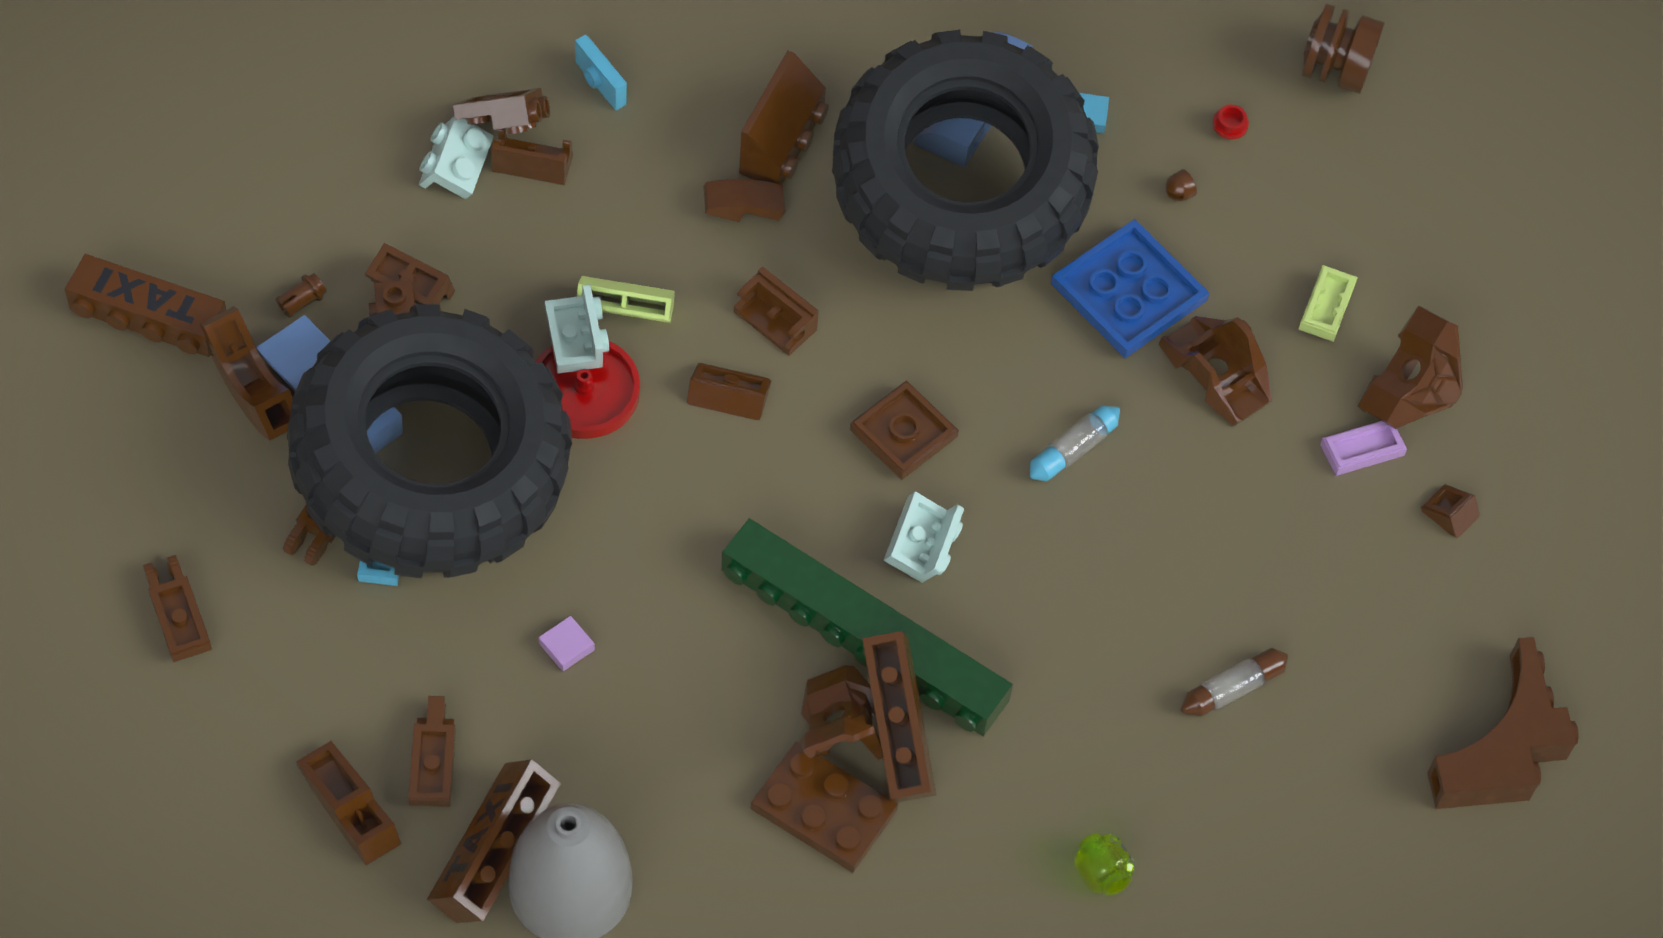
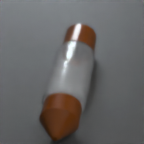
M1270 648L1201 682L1198 687L1187 692L1181 707L1182 713L1201 717L1211 711H1217L1262 687L1265 682L1285 672L1288 659L1287 653Z

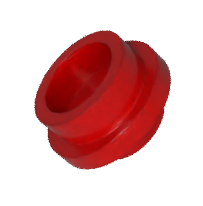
M1225 105L1215 113L1212 125L1219 136L1233 140L1241 138L1246 134L1249 120L1246 112L1241 107Z

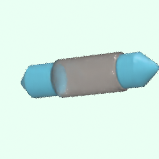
M1101 405L1092 413L1082 417L1050 442L1045 450L1030 461V478L1047 482L1061 470L1070 467L1108 436V433L1118 426L1120 408Z

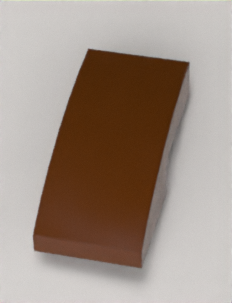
M726 179L709 181L703 186L705 214L740 222L744 214L748 213L780 221L785 213L783 185L759 180Z

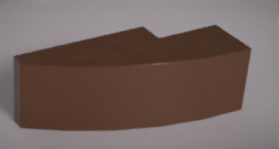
M332 741L296 761L298 768L315 795L366 866L401 845L394 823L375 801L369 786Z

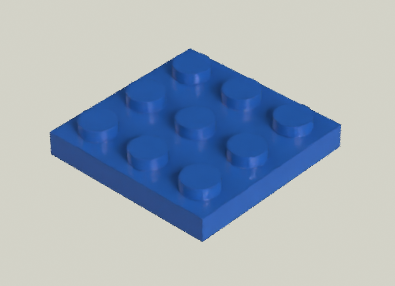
M1136 219L1052 275L1051 285L1125 359L1201 306L1209 297V292Z

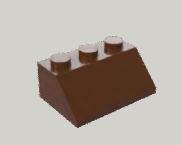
M791 51L786 52L741 131L739 174L753 180L782 185L786 177L791 179L798 165L799 159L797 157L800 151L806 152L813 139L814 131L812 130L816 123L821 125L828 112L829 105L825 103V86L799 57Z

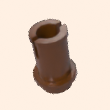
M313 273L310 276L303 275L300 283L281 296L276 297L278 306L282 311L286 310L284 314L288 318L293 317L295 313L315 299L317 301L323 299L322 295L327 290L316 274Z

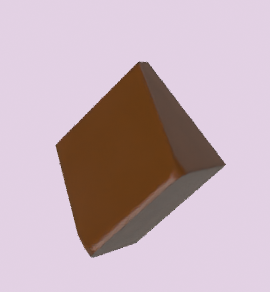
M1446 484L1421 507L1424 514L1456 538L1461 536L1480 516L1475 495Z

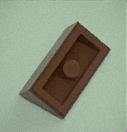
M698 363L690 379L687 403L697 407L760 420L771 386V380L761 376Z

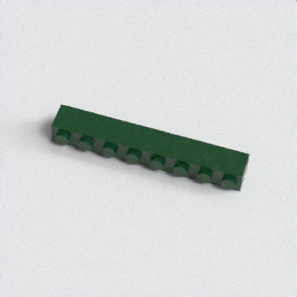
M749 518L722 551L721 570L724 571V574L730 581L737 585L744 584L754 590L763 602L771 606H779L788 612L789 616L799 625L812 627L821 633L822 637L832 646L845 648L854 654L857 661L867 667L862 638L903 631L909 638L917 689L921 700L931 709L942 710L953 717L955 722L964 730L969 732L975 731L984 737L1010 701L1013 687L1011 682Z

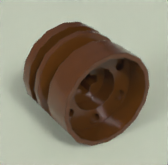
M1326 3L1323 12L1314 21L1303 54L1304 70L1302 75L1311 78L1316 63L1322 64L1324 66L1319 81L1325 82L1334 68L1340 70L1338 87L1361 94L1385 22L1362 15L1354 29L1348 28L1349 10L1343 9L1339 22L1336 24L1331 22L1335 6Z

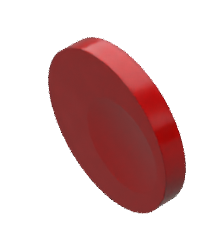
M610 341L609 352H603V367L581 369L579 371L557 374L552 345L540 354L535 361L537 364L543 362L544 366L548 367L563 394L561 400L562 408L570 417L572 438L591 439L610 434L622 427L636 410L640 397V378L637 367L632 358L621 347Z

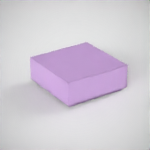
M569 616L539 637L541 647L562 671H565L595 650L594 642L572 616Z

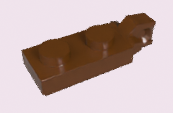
M428 696L427 718H417V723H414L408 796L409 805L450 807L456 729L454 719H445V696Z

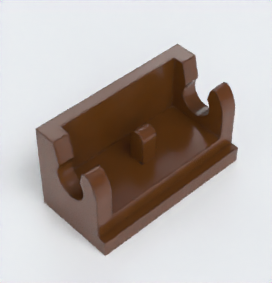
M504 128L498 129V141L494 140L491 148L493 172L565 185L573 157L571 141L563 140V148L510 139L507 138Z
M386 243L383 244L365 272V276L374 283L411 280L413 282L414 302L418 304H439L443 296L451 299L455 292L449 275Z
M761 267L758 273L737 293L741 299L735 304L734 312L788 356L817 331L819 310L764 267Z

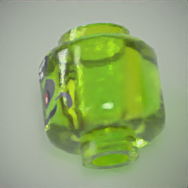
M1093 833L1081 841L1080 849L1074 858V865L1087 887L1093 893H1104L1107 896L1120 893L1130 885L1132 874L1135 870V862L1117 835Z

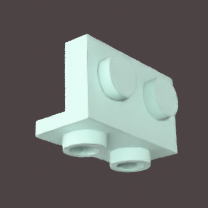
M455 116L445 124L443 122L439 123L431 136V142L434 143L433 148L424 157L419 168L423 172L419 185L426 189L430 184L436 182L466 200L474 191L494 136L475 124L468 125L466 119L455 120Z
M590 284L582 285V296L545 301V313L557 374L603 367V352H609V341L606 329L599 330L598 320L603 318L600 297H593Z
M916 491L907 497L883 561L921 583L935 575H941L946 570L951 556L948 554L950 546L962 530L963 523L960 522L964 508L957 504L946 510Z

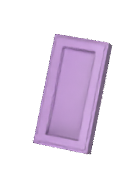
M1383 421L1324 437L1320 444L1335 476L1405 456L1407 451L1398 430L1393 429Z

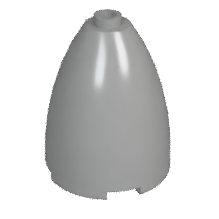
M561 803L551 806L532 819L516 842L511 857L508 877L511 906L520 922L540 938H600L611 931L625 915L630 905L633 889L631 861L623 839L611 822L591 807L578 803Z

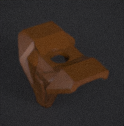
M1419 305L1398 334L1401 340L1400 346L1388 367L1381 375H1373L1357 406L1363 412L1376 417L1393 429L1451 408L1453 404L1457 403L1462 394L1463 381L1458 325ZM1419 361L1421 367L1418 375L1408 380Z
M1195 316L1179 330L1160 339L1159 345L1175 369L1183 367L1188 370L1206 389L1205 402L1232 426L1239 424L1272 401L1267 364L1251 327L1244 320L1238 317L1220 320ZM1211 359H1221L1227 364L1228 371L1222 375H1217L1215 369L1208 361Z
M844 665L807 680L801 715L809 723V731L805 732L800 740L803 752L809 758L817 754L825 756L830 754V748L836 743L861 740L878 760L882 759L883 754L871 685L855 666ZM844 710V713L836 720L826 721L831 714Z

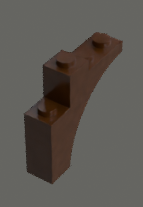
M1534 637L1518 638L1509 656L1512 668V690L1509 706L1503 719L1493 730L1472 745L1456 752L1435 756L1427 772L1435 809L1529 801L1537 786L1541 783V770L1538 762L1567 760L1574 746L1578 743V727L1575 721L1570 720L1568 708H1553V691L1550 686H1546L1543 675L1545 672L1544 656L1541 651H1537Z

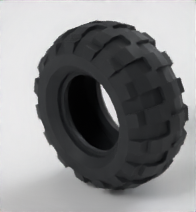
M960 30L933 33L931 40L920 44L916 40L909 41L887 53L882 65H878L875 69L871 67L866 70L851 89L850 99L846 107L839 114L834 133L832 173L836 184V198L845 220L854 225L859 234V241L877 259L890 260L898 267L899 274L921 284L928 279L947 284V290L973 291V287L976 284L991 282L992 287H1000L1021 280L1028 270L1036 266L1039 268L1045 267L1064 251L1067 241L1074 233L1079 231L1090 208L1098 175L1097 153L1099 145L1095 124L1091 118H1087L1084 111V99L1068 77H1065L1063 74L1058 76L1052 70L1053 62L1028 45L1025 49H1021L1008 43V37L1005 35L983 31V36L961 35ZM956 118L973 119L994 126L1013 142L1022 158L1024 172L1010 189L995 198L972 203L958 202L941 197L926 188L911 170L905 151L920 132L935 123Z
M415 304L410 308V312L394 314L392 309L380 312L361 320L356 331L347 330L345 333L341 332L318 352L314 366L303 373L293 396L287 433L289 449L288 466L294 488L299 494H303L307 504L306 512L326 536L330 535L331 538L337 536L343 541L346 553L367 565L372 566L374 561L395 568V575L420 579L423 573L443 572L444 578H450L477 572L478 566L485 561H488L490 564L494 561L496 563L501 562L523 548L526 539L533 532L543 528L556 507L569 469L568 462L572 446L570 417L566 411H563L561 403L563 394L548 367H545L543 362L537 364L534 361L533 349L510 329L503 333L490 326V319L487 316L464 309L463 315L440 311V304ZM412 401L441 402L457 408L475 421L488 441L491 458L479 471L456 482L446 484L416 482L394 472L381 461L369 442L367 430L382 413L402 403Z

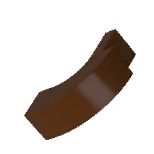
M233 306L200 323L213 352L211 357L220 375L252 425L268 440L288 432L293 397L289 389L280 384L265 365L239 309Z

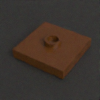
M907 380L850 423V430L901 480L956 439L959 432Z

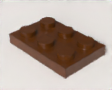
M797 741L751 802V810L852 873L856 870L898 808L896 802L817 754L809 758L803 752L801 744Z

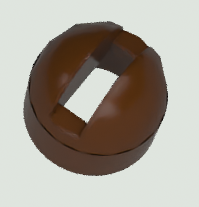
M1184 169L1172 174L1166 182L1167 195L1174 201H1185L1197 194L1193 178Z

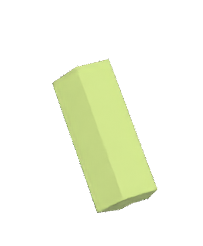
M582 276L578 283L577 297L582 296V285L590 284L592 294L622 299V303L600 300L602 312L671 322L675 291L586 276ZM629 300L663 305L666 306V309L659 310L628 305Z

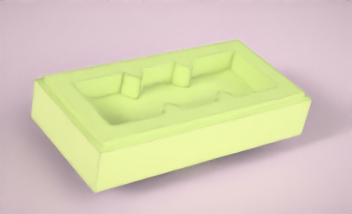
M1322 265L1302 317L1299 330L1334 342L1358 277Z

